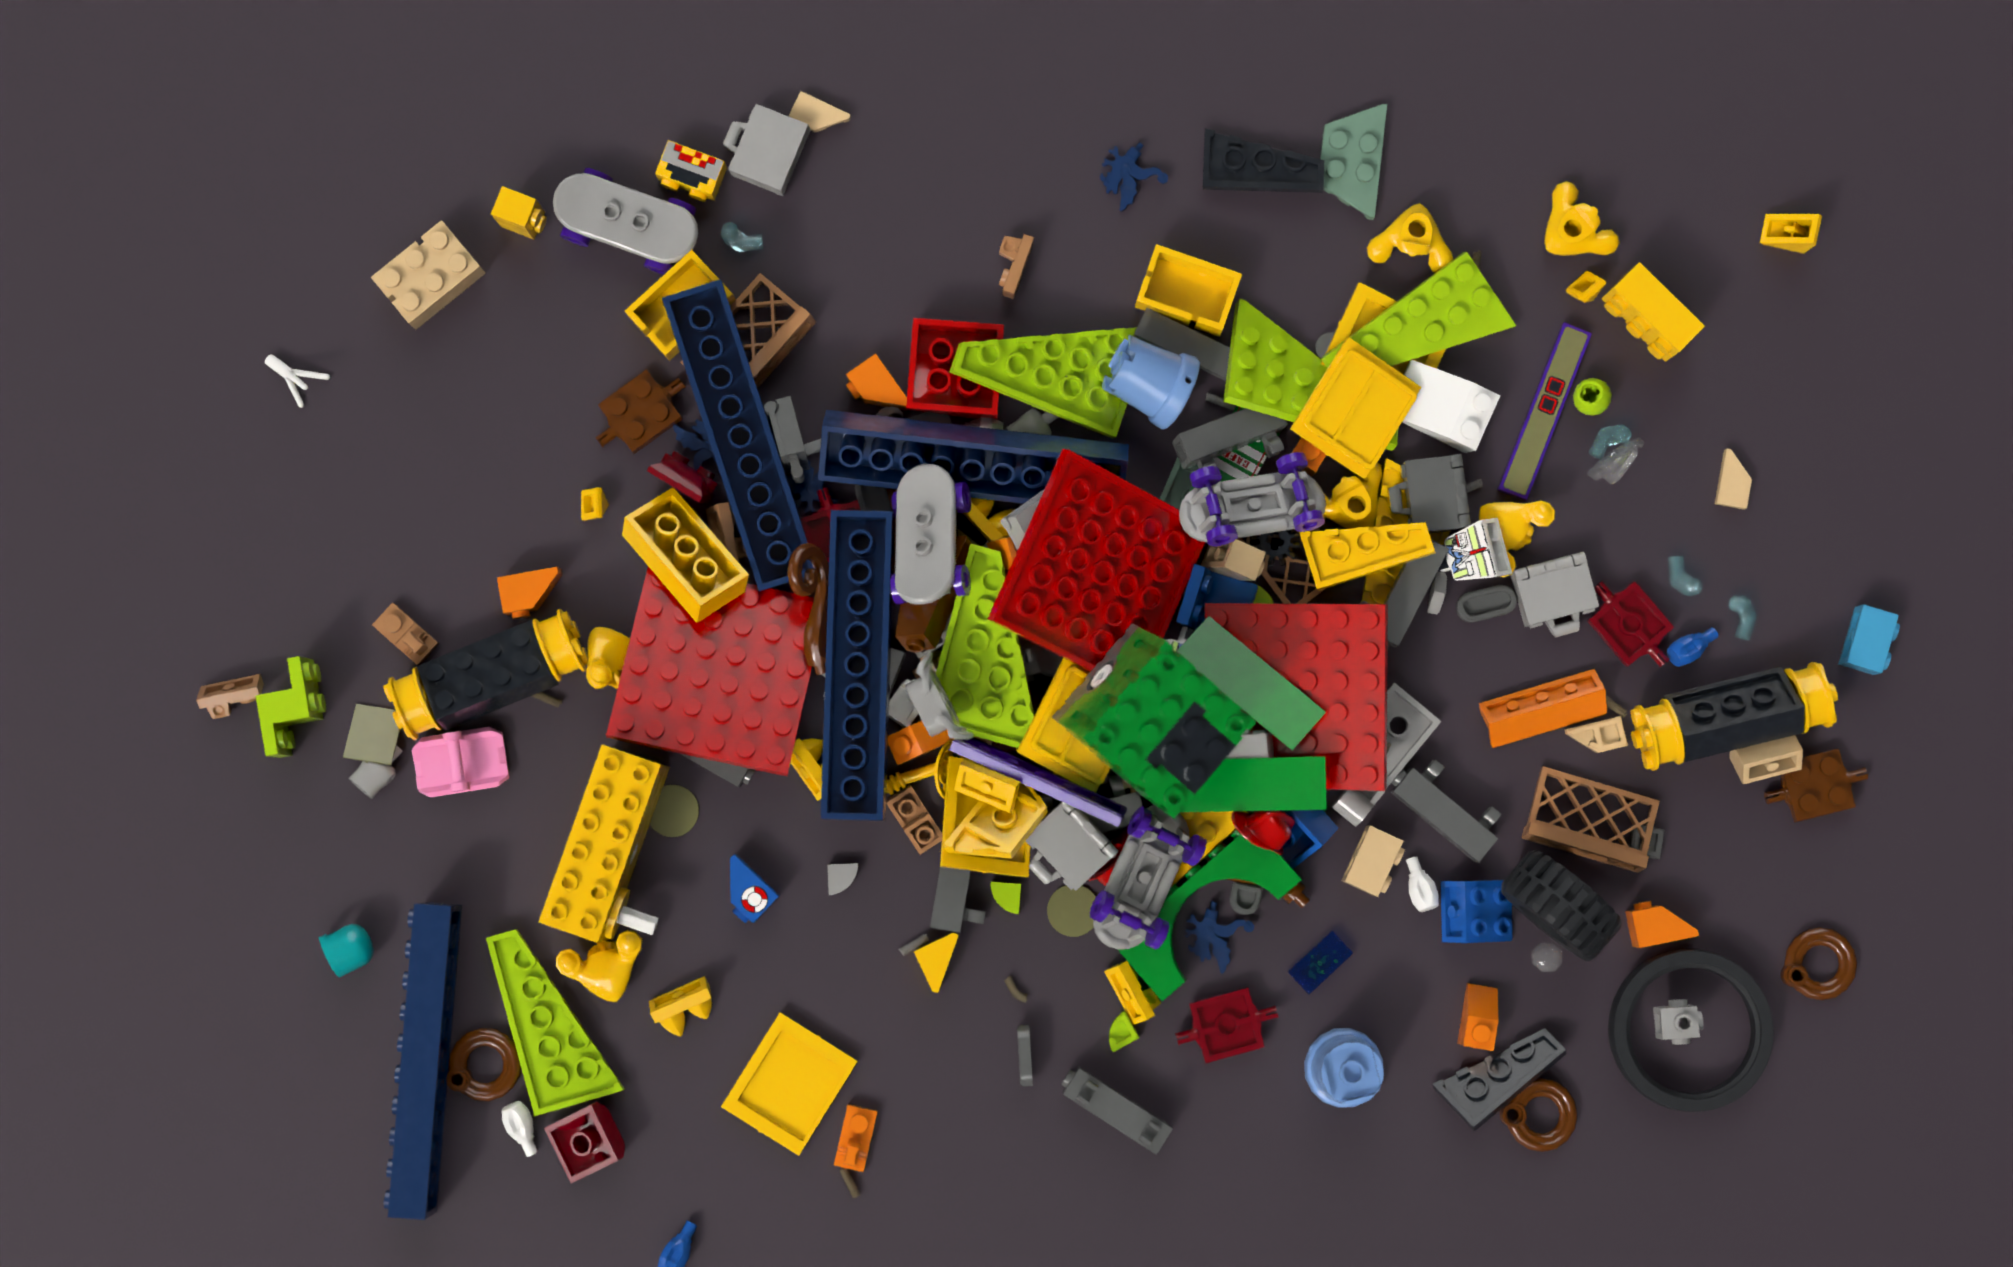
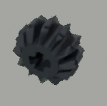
M1289 530L1279 531V538L1284 540V544L1282 547L1278 546V550H1273L1272 544L1268 543V537H1274L1273 533L1250 536V539L1260 540V544L1253 545V547L1266 552L1264 559L1267 555H1270L1268 566H1274L1275 556H1278L1281 566H1285L1284 554L1286 553L1294 560L1297 556L1289 550L1290 547L1301 548L1302 546L1301 543L1292 542L1291 539L1300 536L1298 531L1291 534L1288 532Z

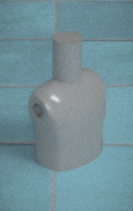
M1032 408L1007 426L1006 430L1051 435L1049 424L1059 417L1048 412L1041 414L1037 409Z
M397 745L392 763L403 752ZM362 761L359 768L348 779L365 795L373 799L382 788L395 778L396 771L390 765Z

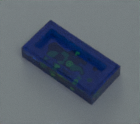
M1331 930L1287 972L1309 995L1342 965L1353 952Z

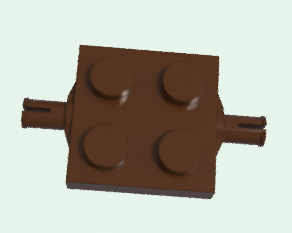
M646 369L598 404L607 417L610 427L595 438L604 447L618 437L627 444L633 454H636L683 419L675 409L671 397L686 388L685 385L677 377L669 385L663 387L653 379Z
M1839 748L1802 757V770L1780 775L1781 788L1764 792V798L1776 795V797L1766 799L1767 804L1785 800L1791 810L1794 823L1852 809L1856 805L1851 791V783L1868 780V774L1856 776L1866 773L1867 770L1865 767H1862L1861 769L1848 771L1843 765Z

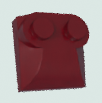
M675 450L672 455L665 453L660 462L648 467L647 472L694 500L707 505L713 497V491L718 484L713 480L716 476L714 473L702 466L695 470L687 465L690 459Z
M598 1102L544 1128L570 1183L624 1158V1140L608 1108Z

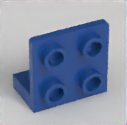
M1194 564L1176 622L1183 627L1196 630L1205 620V603H1254L1258 586L1212 572L1204 566Z
M1504 880L1441 881L1442 942L1482 943L1512 941V903L1501 893V885Z

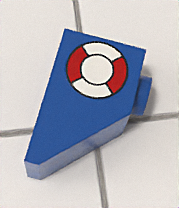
M737 854L730 858L731 903L735 906L732 911L744 923L748 920L755 923L780 895Z

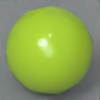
M1596 378L1584 379L1576 386L1573 401L1579 412L1594 416L1602 414L1609 407L1612 394L1606 382Z

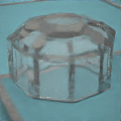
M1539 943L1531 952L1532 964L1541 972H1554L1563 963L1562 951L1554 943Z

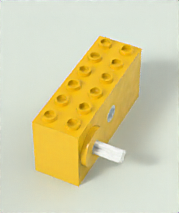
M601 745L539 923L596 943L609 939L612 940L620 924L653 936L659 918L626 907L630 895V890L627 887L668 775L669 766L611 746Z

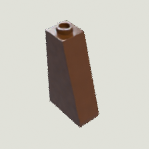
M956 536V565H965L969 547L972 544L967 536ZM953 585L951 586L950 594H945L932 603L914 605L907 602L900 604L895 637L906 651L919 653L923 650L936 649L956 600L957 594Z

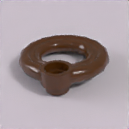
M1817 927L1805 930L1792 940L1786 950L1784 966L1780 973L1781 980L1785 985L1794 987L1796 991L1807 998L1821 1001L1836 998L1849 988L1855 978L1857 969L1855 951L1847 938L1833 929ZM1820 945L1833 950L1837 955L1839 963L1838 971L1834 977L1824 982L1814 981L1809 978L1808 972L1803 966V959L1807 951L1812 947ZM1794 970L1800 972V978L1797 981L1792 979V972Z
M479 1028L467 1032L455 1043L450 1053L449 1072L446 1076V1082L451 1090L461 1092L473 1100L491 1101L503 1097L514 1088L521 1073V1065L515 1043L508 1035L497 1029ZM482 1046L496 1049L503 1060V1070L500 1076L488 1083L474 1080L471 1071L467 1068V1059L471 1052ZM455 1074L462 1075L463 1083L461 1085L455 1084L453 1080Z
M1545 1078L1536 1079L1504 1106L1499 1114L1501 1121L1508 1126L1509 1131L1518 1143L1529 1150L1539 1152L1555 1150L1567 1142L1575 1130L1578 1116L1575 1101L1569 1091L1558 1082ZM1535 1097H1547L1554 1101L1558 1107V1123L1554 1129L1547 1133L1534 1132L1525 1123L1527 1118L1525 1107ZM1510 1109H1514L1516 1112V1116L1512 1120H1509L1507 1117Z

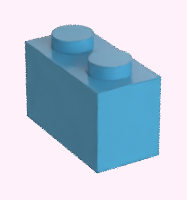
M1864 604L1856 606L1839 665L1872 675L1883 673V670L1888 668L1891 661V653L1889 652L1891 641H1894L1899 633L1900 625L1897 623L1899 615Z

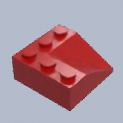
M913 318L906 409L978 419L982 417L997 420L999 392L952 374L950 369L960 343L994 339L1001 340L1004 338V324Z

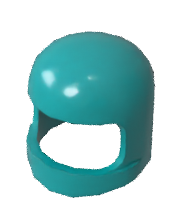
M349 924L332 934H324L318 937L330 967L339 978L366 965L374 955L371 937L363 927L357 924Z

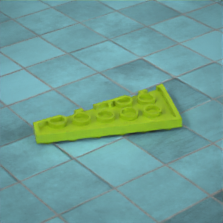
M1463 252L1349 337L1381 360L1386 361L1390 366H1394L1515 327L1516 324L1468 252ZM1343 342L1321 357L1327 368Z
M518 929L487 937L486 941L534 1116L624 1091L625 1088Z

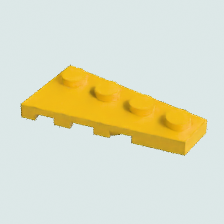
M1426 522L1386 525L1382 527H1356L1353 529L1299 532L1318 591L1436 553Z

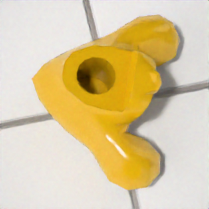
M1565 181L1556 185L1552 192V212L1545 232L1544 244L1546 250L1554 255L1562 256L1583 253L1606 256L1614 253L1620 244L1619 237L1612 229L1601 230L1596 233L1597 228L1600 226L1598 209L1586 203H1579L1573 206L1579 194L1578 189L1573 183Z
M1421 203L1406 209L1385 231L1371 239L1367 246L1368 257L1374 263L1386 262L1391 257L1393 247H1397L1400 252L1409 254L1411 257L1427 255L1429 253L1428 265L1435 273L1453 260L1452 252L1444 242L1432 215Z
M1377 462L1365 479L1358 478L1357 476L1342 477L1341 482L1333 488L1332 497L1329 499L1325 495L1326 507L1323 514L1324 518L1330 519L1347 529L1373 527L1377 514L1379 486L1383 476L1382 466Z
M1542 500L1531 503L1493 502L1480 506L1479 521L1498 518L1513 574L1517 566L1515 558L1508 550L1518 551L1523 546L1530 544L1534 532L1530 522L1538 527H1548L1555 520L1556 511L1550 503Z
M595 627L592 629L587 642L588 665L586 678L593 688L602 689L609 685L618 689L630 640L628 636L606 627Z
M626 930L619 933L616 943L611 941L597 943L588 951L587 959L584 961L571 948L561 950L556 956V967L562 975L579 981L599 998L608 1002H618L628 986L633 965L642 950V939L636 931Z

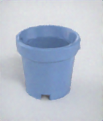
M1128 335V340L1124 339L1108 365L1113 376L1110 378L1104 375L1102 389L1145 414L1150 423L1163 430L1168 428L1177 419L1186 405L1199 374L1200 362L1195 356L1187 353L1178 355ZM1185 379H1188L1190 384L1186 383Z
M1334 1028L1321 1034L1310 1045L1304 1060L1305 1079L1311 1092L1322 1102L1337 1108L1356 1107L1372 1099L1380 1090L1384 1079L1383 1058L1377 1045L1365 1033L1351 1028Z

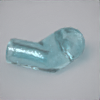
M727 222L722 226L721 237L734 251L746 252L764 249L762 234L745 236L737 229V225L732 222Z
M1622 424L1601 428L1588 453L1595 458L1602 459L1608 446L1627 443L1632 436L1631 430Z
M1668 557L1671 585L1686 596L1699 594L1702 591V582L1685 572L1684 557Z
M1735 595L1729 601V609L1737 612L1740 618L1735 637L1750 640L1757 615L1749 598Z

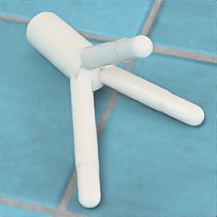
M270 354L265 359L267 366L285 378L300 408L304 407V403L295 384L303 390H307L308 385L297 376L324 380L330 379L329 374L292 369L273 354Z

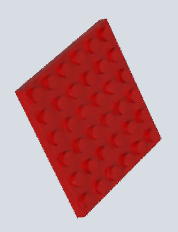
M1062 449L987 619L1092 671L1098 662L1105 658V654L1116 641L1124 636L1125 631L1131 624L1162 639L1164 638L1189 581L1193 566L1196 564L1205 542L1190 537L1184 531L1179 519V509L1069 449Z
M648 566L606 737L788 776L813 667L807 664L803 638L814 598L809 596L802 597L794 593L772 588L759 591L757 585L747 583L743 594L696 623Z
M1205 603V619L1210 616L1326 711L1293 750L1272 734L1274 758L1325 756L1326 789L1387 790L1388 604ZM1256 721L1250 732L1252 734L1255 730L1267 729Z

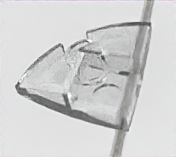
M1638 437L1617 446L1604 455L1587 474L1595 481L1603 477L1613 485L1621 479L1638 455L1637 448H1642L1644 440Z

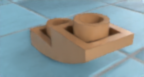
M910 784L886 800L887 806L920 855L942 841L941 830Z

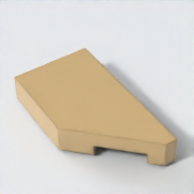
M800 91L789 117L809 124L811 131L816 133L838 123L848 122L851 114Z
M1725 449L1723 453L1715 504L1745 510L1748 505L1752 478L1731 449Z
M1621 716L1565 729L1566 735L1596 753L1628 746Z

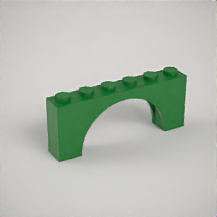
M1236 830L1231 834L1234 840L1228 846L1224 847L1222 844L1217 846L1208 854L1211 860L1204 867L1197 864L1185 875L1188 881L1180 888L1176 884L1170 888L1157 918L1159 917L1169 922V931L1163 944L1154 950L1146 946L1144 940L1135 947L1119 949L1118 951L1159 999L1164 1001L1187 981L1178 967L1172 945L1174 923L1178 912L1186 900L1201 887L1223 879H1240L1255 883L1268 890L1280 900L1302 880L1281 855L1252 844Z

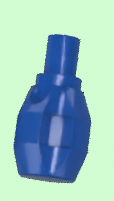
M1711 627L1703 633L1688 634L1677 639L1667 649L1669 660L1677 667L1695 661L1701 657L1708 644L1719 637L1718 632L1715 628Z
M686 1221L680 1234L677 1233L665 1245L657 1267H685L690 1256L691 1238L697 1225Z

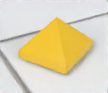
M1585 271L1565 291L1583 303L1594 301L1606 285V281L1589 271Z
M596 487L582 490L581 519L586 521L602 518L609 506L603 489Z

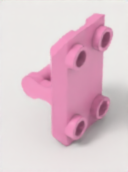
M492 727L422 737L412 748L417 789L428 797L498 787L509 779L503 732Z

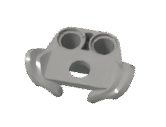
M930 651L921 660L916 670V673L921 677L905 685L907 692L931 737L948 730V737L972 739L974 734L968 732L965 727L960 725L948 696L937 675L932 670L933 663L931 660L933 653Z

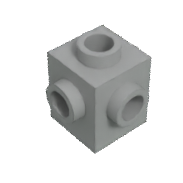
M1687 999L1668 1000L1669 1006L1653 1007L1656 1038L1661 1040L1671 1039L1672 1044H1690V1038L1700 1037L1699 1030L1703 1029L1702 1013L1698 1011L1697 1006L1687 1004Z

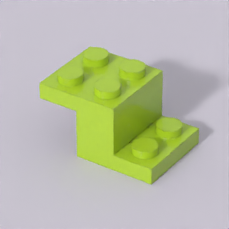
M301 656L287 658L292 689L255 695L265 756L277 758L293 756L292 749L295 748V738L292 730L288 731V726L323 720L322 712H326V702L324 695L319 694L317 683L321 682V672L319 665L314 664L312 659Z

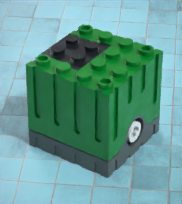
M1131 624L1125 631L1124 636L1116 641L1105 654V658L1098 662L1086 676L1085 681L1074 690L1065 701L1063 707L1060 710L1058 709L1052 718L1085 745L1103 763L1108 765L1126 783L1131 785L1141 796L1172 818H1175L1181 811L1179 809L1181 805L1191 800L1243 739L1241 735L1245 730H1250L1256 721L1250 715L1241 711L1242 708L1226 694L1220 692V688L1204 674L1196 671L1197 668L1182 654L1174 651V647L1166 640Z

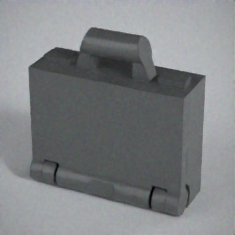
M791 396L776 399L775 402L769 401L765 404L764 409L770 429L774 432L785 475L792 474L795 483H802L805 480L804 471L810 468Z
M1462 454L1404 461L1400 466L1401 477L1404 482L1388 489L1391 513L1408 516L1407 524L1426 522L1429 533L1462 530L1470 526L1471 520ZM1405 489L1407 508H1403L1401 490Z

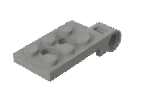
M1393 683L1387 690V741L1391 744L1387 752V787L1442 722L1396 683ZM1394 717H1401L1406 722V729L1402 734H1395L1390 729V722ZM1344 790L1334 802L1332 808L1356 827L1386 791Z

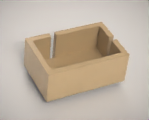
M442 220L421 236V239L424 241L421 245L415 241L371 277L415 330L486 274Z

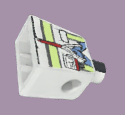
M1498 518L1477 521L1445 539V547L1449 548L1439 570L1441 572L1451 570L1456 581L1512 574Z

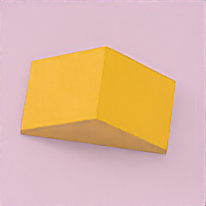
M1766 214L1760 243L1804 254L1817 243L1822 215Z
M952 932L914 950L915 956L933 992H939L959 936L958 933Z

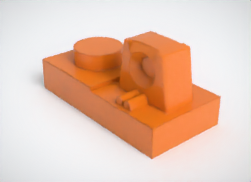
M850 1104L847 1105L834 1166L864 1172L878 1111Z

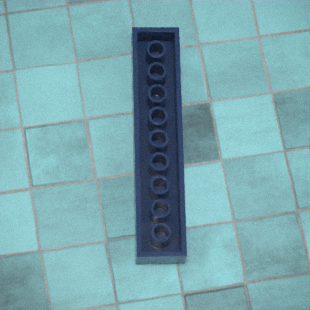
M719 279L663 297L662 300L758 590L762 591L789 582L788 564L793 551L799 545L808 542L722 281ZM809 560L803 565L802 577H804L806 569L813 568Z
M826 410L822 424L818 480L897 489L901 479L910 469L921 464H934L946 470L954 483L966 482L971 498L1024 504L1046 488L1062 449H1069L1125 480L1129 444Z
M831 510L821 819L886 821L893 601L890 580L894 569L895 516L892 511Z
M414 903V909H410L408 913V927L412 928L411 940L406 942L405 958L409 959L408 971L404 972L402 988L407 990L406 1002H402L400 1007V1021H404L403 1033L399 1034L397 1040V1051L401 1052V1063L396 1065L394 1081L399 1083L398 1096H394L392 1101V1114L396 1115L395 1127H391L389 1135V1145L393 1146V1158L388 1159L386 1175L391 1177L390 1190H386L384 1196V1209H388L389 1218L426 1220L437 1212L447 1097L446 1076L449 1072L462 905Z

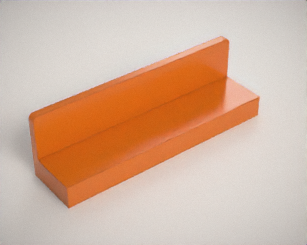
M1591 669L1479 703V709L1489 730L1490 745L1492 748L1605 715L1607 713L1606 690L1595 669Z

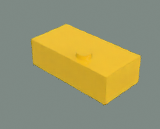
M674 487L624 517L622 536L696 623L745 592L749 574Z

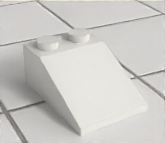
M1410 360L1403 375L1419 385L1421 389L1402 423L1464 453L1476 451L1500 395L1471 381Z

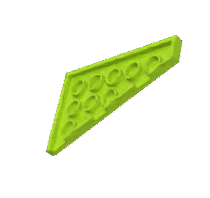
M1239 299L1237 301L1234 311L1223 402L1295 422L1326 372L1327 367L1321 365L1322 360L1246 300ZM1399 428L1386 447L1387 450L1393 451L1397 446Z
M1137 327L962 342L958 345L950 373L1109 438H1116L1127 403L1104 391L1102 383L1104 375L1110 378L1113 376L1108 365L1115 351L1124 339L1128 340V335H1134Z
M970 544L965 562L971 581L970 594L956 596L936 675L957 714L961 726L965 727L968 732L973 733L975 737L1018 748L1034 717L1018 634L987 619L1006 578L1002 553L994 549Z

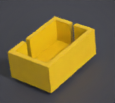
M1156 244L1136 300L1135 308L1143 311L1149 308L1189 326L1190 321L1196 322L1195 329L1220 337L1242 274Z
M691 250L625 310V313L670 361L680 351L662 298L719 280V278ZM723 284L729 305H732L736 299L733 293Z
M1640 262L1626 273L1602 298L1605 302L1604 307L1614 317H1623L1626 320V329L1634 337H1641L1649 345L1647 347L1649 352L1657 359L1662 358L1665 362L1679 353L1705 327Z

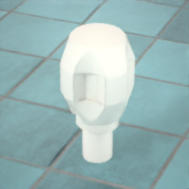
M1417 856L1407 859L1406 862L1410 871L1408 875L1410 878L1408 882L1409 895L1413 905L1419 912H1425L1438 907L1439 895L1435 882L1425 873V870L1421 869Z
M515 1101L503 1107L501 1110L502 1121L507 1133L514 1140H517L518 1144L522 1145L527 1157L537 1153V1148L533 1142V1119L528 1108L521 1101Z

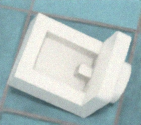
M909 679L901 683L889 700V718L903 728L910 726L918 715L905 686L912 682Z

